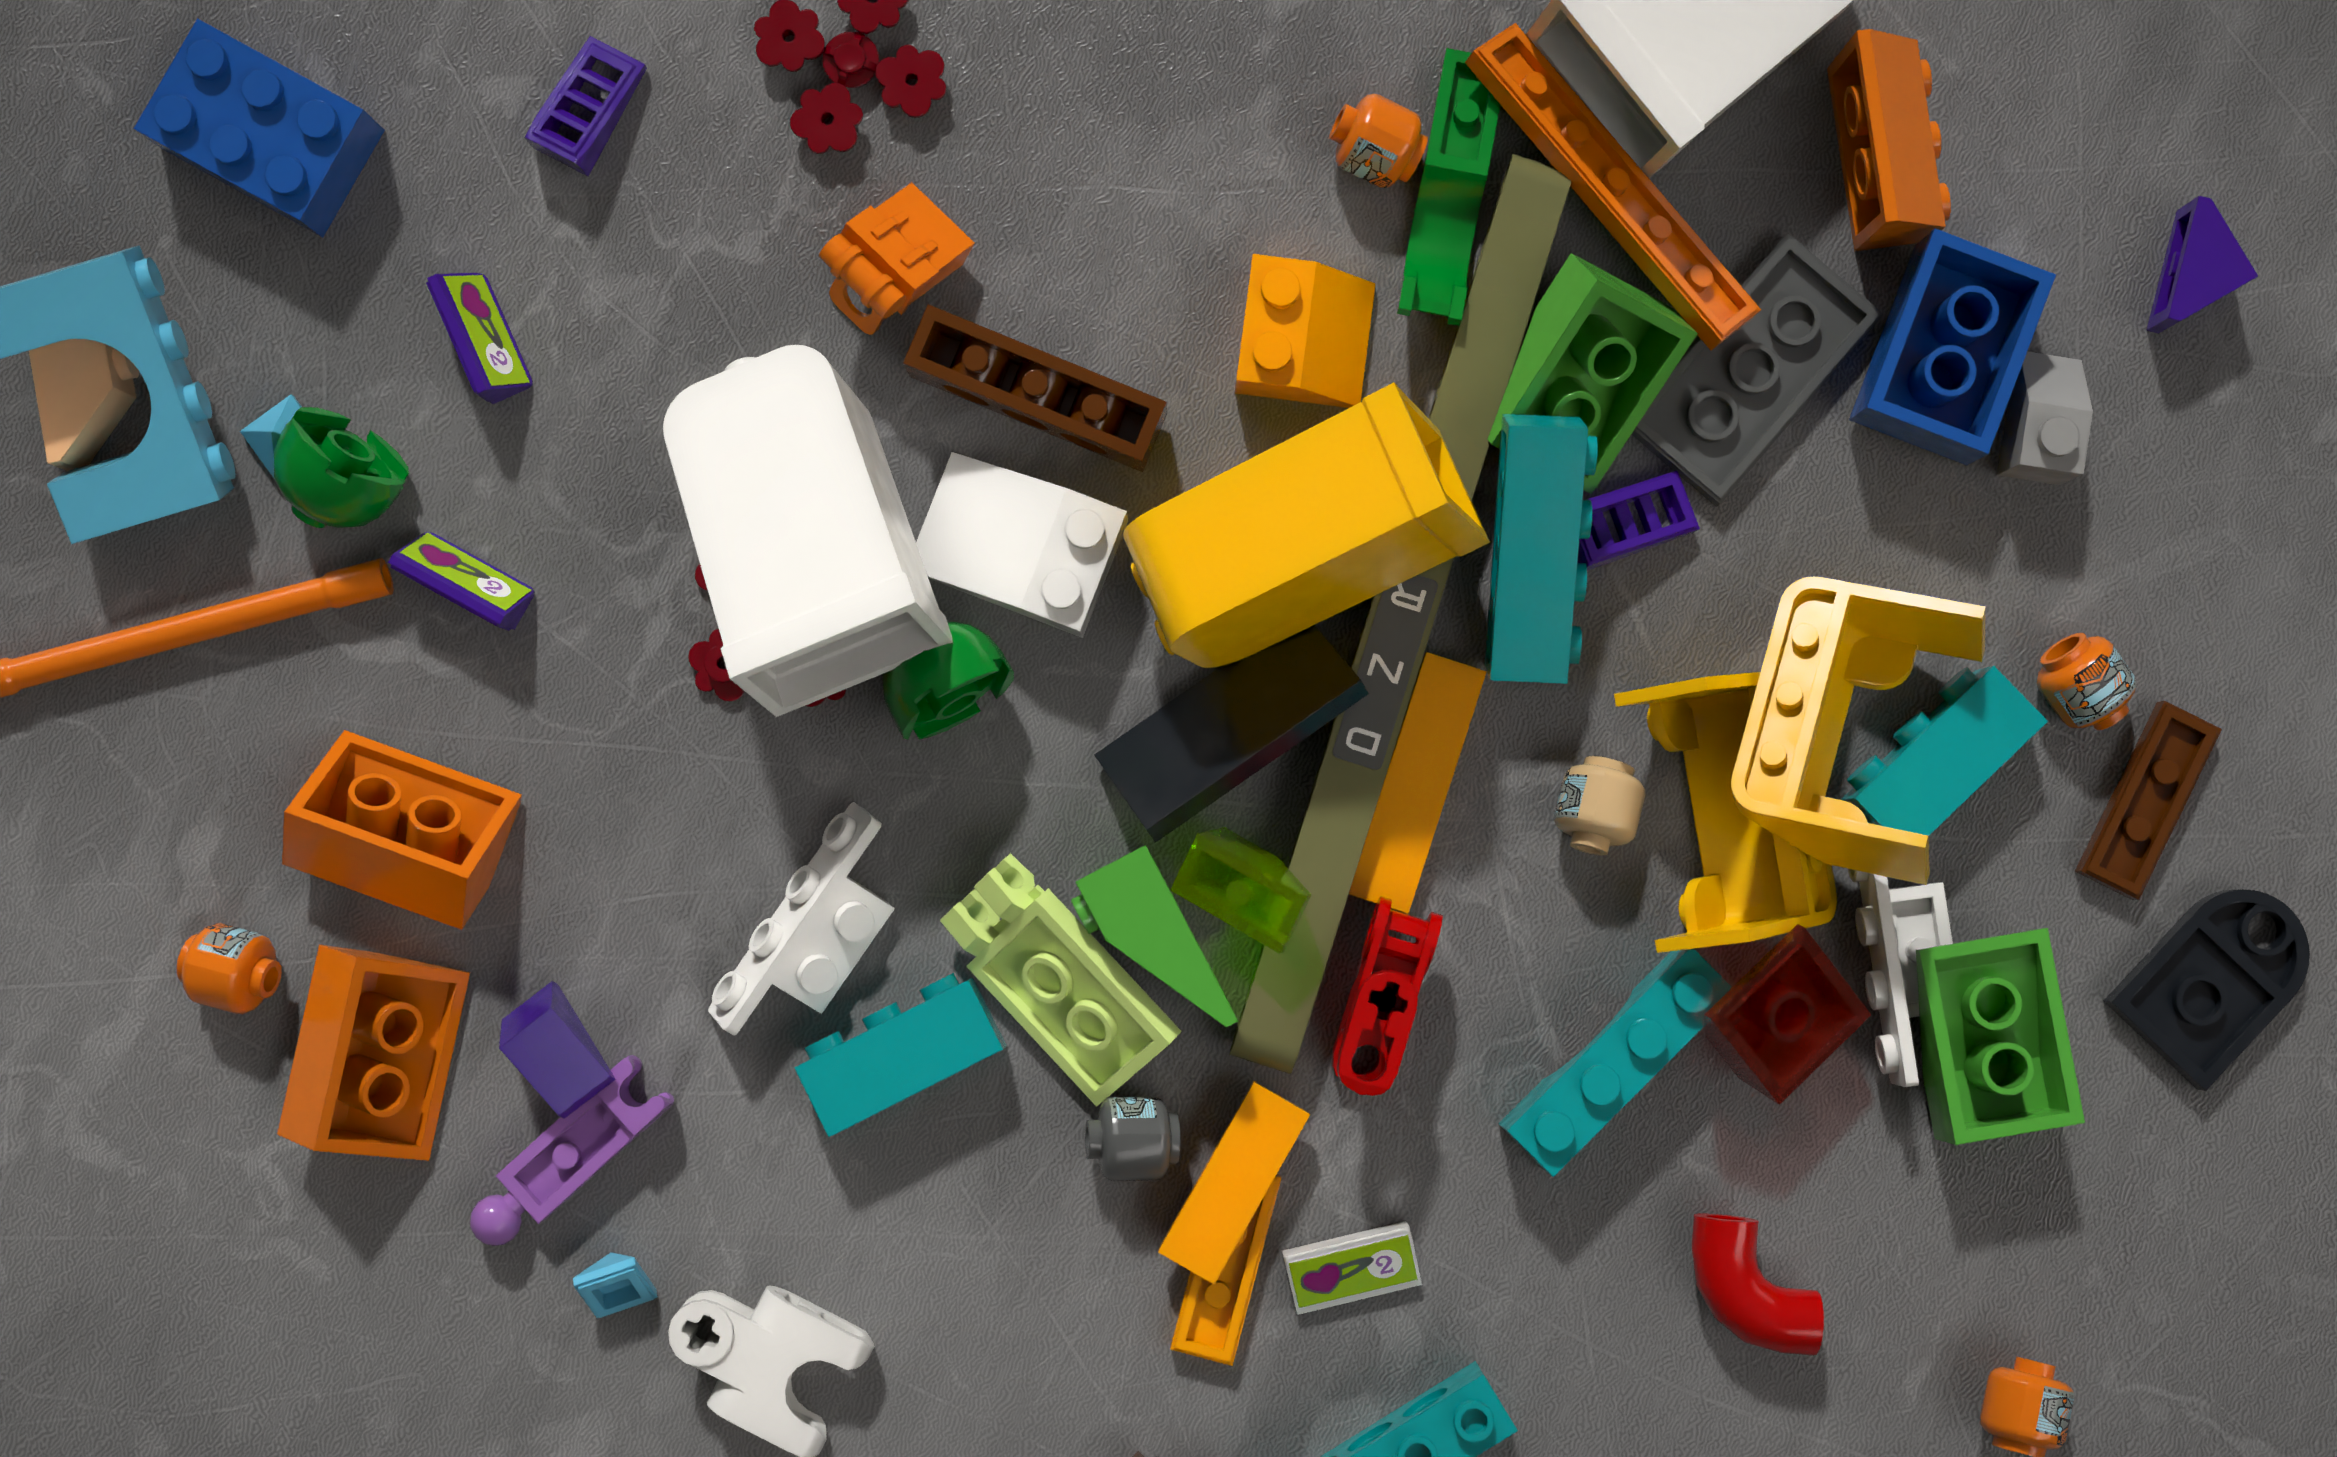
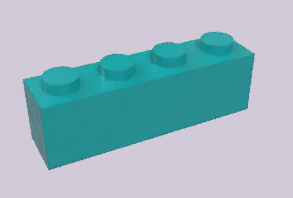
M1502 415L1484 662L1488 676L1492 681L1568 684L1569 664H1579L1582 631L1581 626H1574L1572 622L1574 602H1584L1587 567L1585 563H1577L1579 539H1589L1592 527L1591 500H1583L1584 475L1595 474L1598 453L1597 437L1588 436V428L1580 417Z

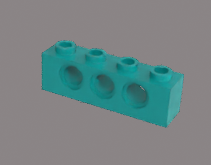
M1474 1361L1320 1457H1477L1518 1430L1477 1362Z

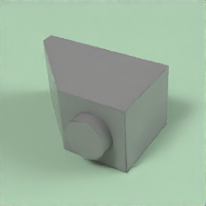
M2027 351L2008 401L1998 476L2061 485L2084 475L2093 409L2082 360Z

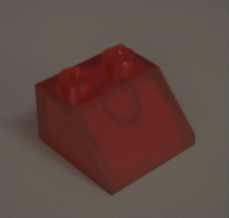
M1797 924L1704 1014L1705 1037L1740 1080L1780 1105L1871 1014L1806 928Z

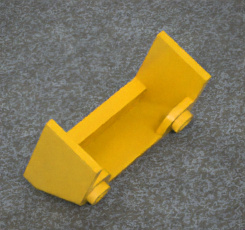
M1806 577L1792 583L1784 591L1779 603L1731 778L1733 798L1738 810L1748 819L1822 863L1927 885L1930 874L1928 835L1870 824L1867 822L1863 812L1852 803L1825 796L1854 686L1873 690H1887L1900 685L1908 678L1913 669L1917 650L1982 662L1985 652V606L1823 577Z
M1760 672L1707 676L1614 694L1616 707L1649 704L1647 724L1652 737L1659 741L1661 746L1669 752L1683 751L1704 875L1703 877L1690 880L1679 900V916L1682 924L1687 929V933L1655 940L1657 953L1756 941L1826 924L1834 917L1837 893L1832 865L1816 860L1748 819L1738 810L1734 802L1731 778Z

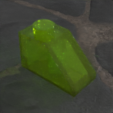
M1226 827L1197 833L1170 891L1279 954L1285 951L1312 896L1277 856Z

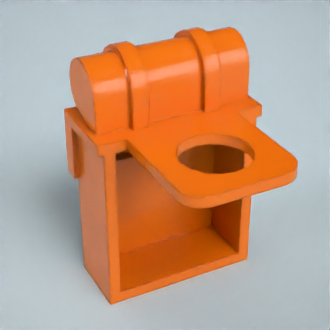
M911 182L875 209L870 205L846 222L841 234L834 236L822 248L819 258L831 268V274L836 277L829 291L832 302L864 333L873 335L879 330L884 319H887L897 311L901 315L905 313L911 303L961 267L975 242ZM848 286L861 297L860 301L867 308H872L871 314L859 311L852 304L847 292Z

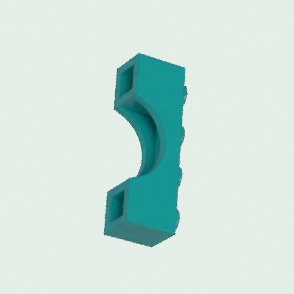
M1695 949L1671 951L1632 990L1626 1003L1605 1028L1569 1062L1553 1074L1542 1079L1498 1124L1543 1170L1554 1177L1738 992Z

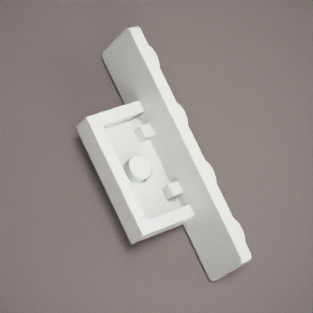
M852 802L844 813L836 815L830 821L822 837L823 844L808 865L802 866L793 874L786 887V897L773 916L763 920L754 930L749 941V950L736 969L726 973L716 985L708 1012L723 1030L733 1036L740 1031L772 984L822 1014L895 908L886 900L847 876L881 828V822L855 802Z
M1848 869L1852 882H1859L1863 907L1856 909V929L1861 944L1863 946L1869 945L1873 971L1866 972L1865 987L1871 1008L1879 1010L1883 1035L1876 1036L1875 1039L1878 1066L1882 1074H1889L1892 1084L1902 1087L1918 1086L1919 1079L1909 1018L1919 1016L1916 950L1953 944L1943 882H1936L1927 885L1922 884L1889 889L1888 879L1885 876Z

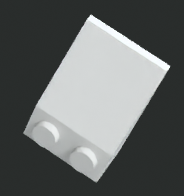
M951 452L916 545L928 579L1083 638L1122 539L1123 531L1127 526L1128 516L1125 510L1068 488Z

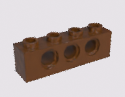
M929 304L926 307L903 362L911 378L1140 472H1143L1167 416V402Z

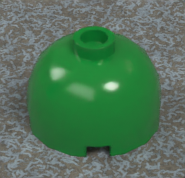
M301 407L295 412L291 421L285 425L274 449V478L283 496L292 505L291 510L293 514L304 523L316 528H325L327 525L336 528L360 527L379 518L398 498L406 482L405 479L409 474V468L401 455L382 437L371 430L367 435V443L356 434L346 430L351 419L339 413L318 407Z
M948 622L953 643L923 650V652L902 662L895 669L883 673L884 700L890 716L903 739L909 740L912 730H914L919 740L948 731L981 712L976 701L987 691L991 690L996 700L1005 693L1014 681V671L1003 652L990 636L969 624Z

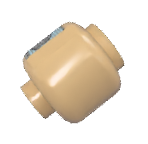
M1589 756L1584 759L1582 765L1572 766L1566 771L1554 813V822L1562 832L1572 836L1570 842L1572 848L1589 854L1607 855L1610 846L1626 845L1634 839L1646 793L1642 783L1633 777L1635 772L1633 767L1614 759Z

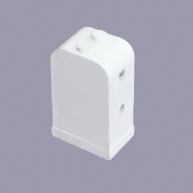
M1551 0L1526 35L1647 177L1650 178L1668 164L1709 124L1832 23L1855 0Z
M788 345L759 357L740 358L731 362L725 368V371L687 387L675 397L665 414L663 435L723 642L721 648L729 678L774 716L778 717L891 671L905 660L923 652V650L953 643L946 617L939 610L871 414L820 352L804 345Z

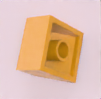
M1253 254L1235 394L1350 408L1360 403L1376 284L1315 261Z

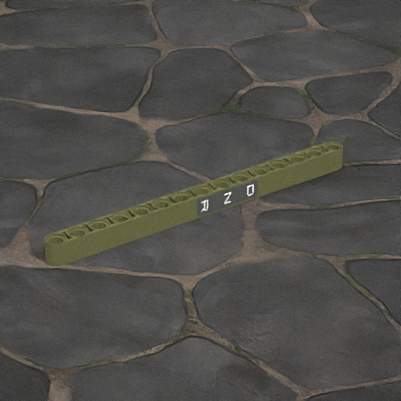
M1514 154L1510 158L1466 296L1460 326L1456 328L1428 417L1440 430L1471 501L1490 444L1487 439L1511 377L1571 184V180L1553 166ZM1454 558L1383 591L1371 599L1350 666L1361 679L1369 694L1333 720L1229 1054L1231 1056L1291 1074L1294 1069Z

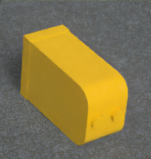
M1395 383L1364 397L1362 402L1145 512L1133 520L1123 531V538L1133 559V563H1131L1132 574L1138 587L1149 598L1157 617L1154 624L1161 643L1170 655L1176 654L1203 668L1219 667L1249 657L1456 556L1462 557L1490 543L1440 430Z

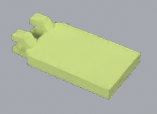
M1011 853L995 868L991 869L974 886L975 889L940 919V922L965 951L976 956L966 967L1096 1107L1164 1050L1182 1032L1092 934H1088L1085 927L1049 888L1044 891L1039 885L1035 887L1034 875Z

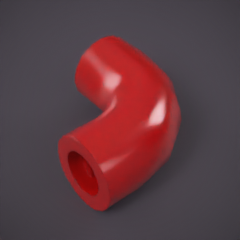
M1694 1214L1692 1254L1696 1286L1714 1318L1745 1343L1779 1353L1817 1355L1821 1347L1824 1330V1310L1821 1295L1818 1290L1784 1288L1774 1285L1762 1275L1756 1256L1759 1221L1732 1215Z

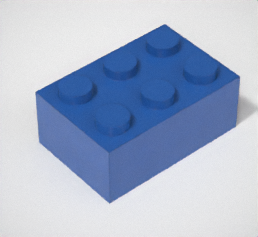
M198 18L133 128L164 151L322 238L325 236L385 131L362 108Z
M1935 228L1913 249L1849 420L1964 465H1969L1988 455L2056 274Z

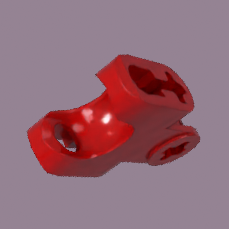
M1382 896L1377 901L1362 950V962L1357 978L1350 990L1334 1043L1331 1063L1334 1074L1347 1088L1359 1095L1370 1096L1382 1095L1389 1090L1398 1074L1417 1011L1419 990L1423 977L1426 975L1432 961L1443 920V915L1430 912L1427 920L1391 910L1392 899ZM1393 930L1413 936L1416 941L1411 943L1389 936L1388 932ZM1387 986L1389 992L1396 995V1003L1394 1007L1384 1006L1381 1011H1378V1007L1371 1003V994L1373 990L1383 991ZM1363 1045L1375 1046L1378 1050L1375 1066L1364 1073L1354 1072L1351 1064L1356 1049Z

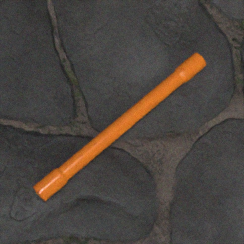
M379 558L327 572L322 577L17 658H1L0 698L14 695L24 688L327 608H343L392 595L394 588L391 573L385 560Z

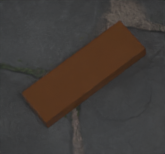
M2166 701L2157 702L2075 872L2131 900H2140L2222 729Z

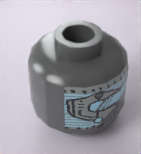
M1157 1097L1107 1098L1099 1109L1098 1120H1086L1087 1159H1098L1102 1175L1111 1181L1160 1180L1165 1176L1169 1164H1178L1180 1123L1178 1114L1176 1112H1168L1165 1102Z

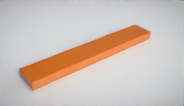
M1516 23L1471 53L1465 64L1553 167L1571 180L1570 187L1681 317L1698 333L1699 338L1711 351L1761 311L1760 307Z

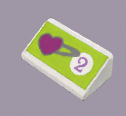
M1406 1221L1282 1251L1297 1315L1422 1285L1410 1227Z

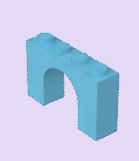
M140 245L0 286V359L69 339L93 340L111 346L125 355L139 370L149 391L151 400L150 423L143 440L134 451L66 471L47 483L71 544L218 501L234 488L231 479H234L236 475L233 459L226 445L223 442L216 443L207 420L212 417L209 397L200 382H192L184 358L188 357L189 354L185 335L175 320H168L159 297L164 295L165 292L162 276L153 259L150 257L144 258Z

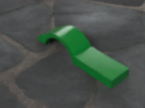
M1446 48L1423 173L1408 241L1397 314L1410 316L1411 310L1446 316L1448 317L1447 324L1460 326L1468 289L1466 285L1469 260L1489 171L1500 103L1465 64L1471 53Z

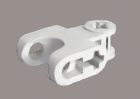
M767 1286L755 1310L724 1293L714 1290L700 1291L686 1300L672 1318L668 1330L669 1344L679 1359L718 1379L707 1401V1406L713 1412L742 1429L799 1457H815L819 1455L826 1442L827 1431L822 1417L806 1409L795 1397L791 1382L793 1372L806 1362L820 1360L835 1364L846 1370L856 1369L868 1360L875 1347L871 1337L865 1330L776 1286ZM704 1315L710 1316L715 1320L712 1326L714 1333L706 1341L696 1336L698 1331L696 1323Z

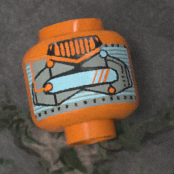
M1379 94L1366 95L1361 99L1356 108L1345 104L1340 110L1329 135V139L1338 143L1336 149L1337 166L1380 188L1391 187L1397 180L1407 182L1416 170L1428 142V137L1421 134V119L1417 113Z
M2075 633L2058 641L2041 657L2040 663L2043 667L2038 672L2037 686L2060 720L2071 728H2085L2093 725L2096 730H2104L2118 723L2129 712L2126 704L2135 693L2136 678L2113 644L2104 637H2087L2084 633Z
M222 923L207 926L198 934L192 935L181 948L176 968L177 977L183 983V988L190 1000L201 1005L235 1014L248 1013L256 1009L265 998L271 997L279 986L282 974L281 965L276 959V950L268 937L257 932Z
M2016 1356L2014 1369L1998 1367L1990 1371L1980 1414V1424L1986 1432L1993 1435V1446L2033 1457H2045L2046 1449L2054 1450L2064 1445L2074 1402V1392L2066 1383L2054 1379L2056 1366Z

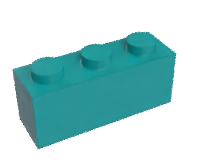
M1994 665L1975 670L1974 672L1966 667L1953 676L1940 689L1938 693L1944 701L1928 716L1922 711L1916 713L1895 732L1893 738L1899 744L1887 756L1880 760L1876 755H1873L1849 776L1847 782L1853 788L1841 800L1858 807L1870 824L1929 836L2048 721Z
M954 973L919 990L925 1002L903 1013L897 1002L863 1018L862 1021L867 1029L866 1032L844 1042L840 1032L837 1031L804 1048L810 1060L794 1068L828 1137L1003 1050L1007 1046L974 978L959 984Z

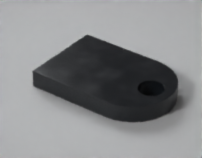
M2243 889L2215 892L2196 902L2103 1001L2198 1090L2207 1091L2301 988L2307 975L2310 959L2307 935L2295 913L2282 901L2269 894ZM2265 912L2271 916L2276 924V936L2269 946L2261 949L2250 940L2248 926L2256 914Z

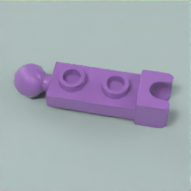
M629 1055L611 1069L616 1080L565 1119L560 1117L496 1175L508 1192L504 1196L498 1194L487 1196L480 1200L473 1208L470 1227L478 1240L491 1246L505 1245L513 1240L519 1232L521 1214L525 1211L538 1224L546 1220L632 1140L645 1131L674 1104V1097L667 1092L650 1098L646 1103L637 1102L632 1098L629 1091L630 1081L642 1068V1062L638 1057Z

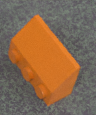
M1873 29L1857 30L1827 68L1854 252L1919 243L1935 228L1942 231L1946 227L1945 221L1949 220L1951 213L1950 193L1945 183H1939L1936 159L1941 154V133L1937 122L1929 120L1926 100L1932 90V74L1928 61L1926 59L1920 60L1918 40Z
M344 730L284 811L282 864L462 930L491 884L520 807L522 794Z
M319 944L277 1135L313 1151L429 1161L470 972L377 952Z

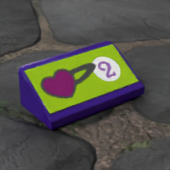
M480 273L434 274L428 277L426 284L474 393L487 402L495 404L529 389L533 385V380L488 278Z
M432 532L422 533L392 554L388 561L391 564L390 568L487 622L507 631L516 629L535 593L529 585Z

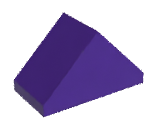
M2198 196L2176 211L2147 331L2159 334L2258 277L2211 198Z
M551 981L502 1019L499 1049L556 1114L563 1119L616 1080L560 986L554 981Z

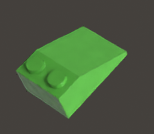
M1570 253L1534 311L1487 440L1491 445L1500 449L1503 414L1580 417L1588 428V436L1597 437L1598 453L1595 474L1584 475L1583 490L1592 494L1698 333L1669 305Z
M1146 845L1076 881L1081 894L1071 899L1088 934L1100 929L1107 942L1226 1028L1238 1022L1229 1001Z
M2048 928L1916 950L1922 1071L1934 1138L1939 1141L1959 1145L2085 1123Z

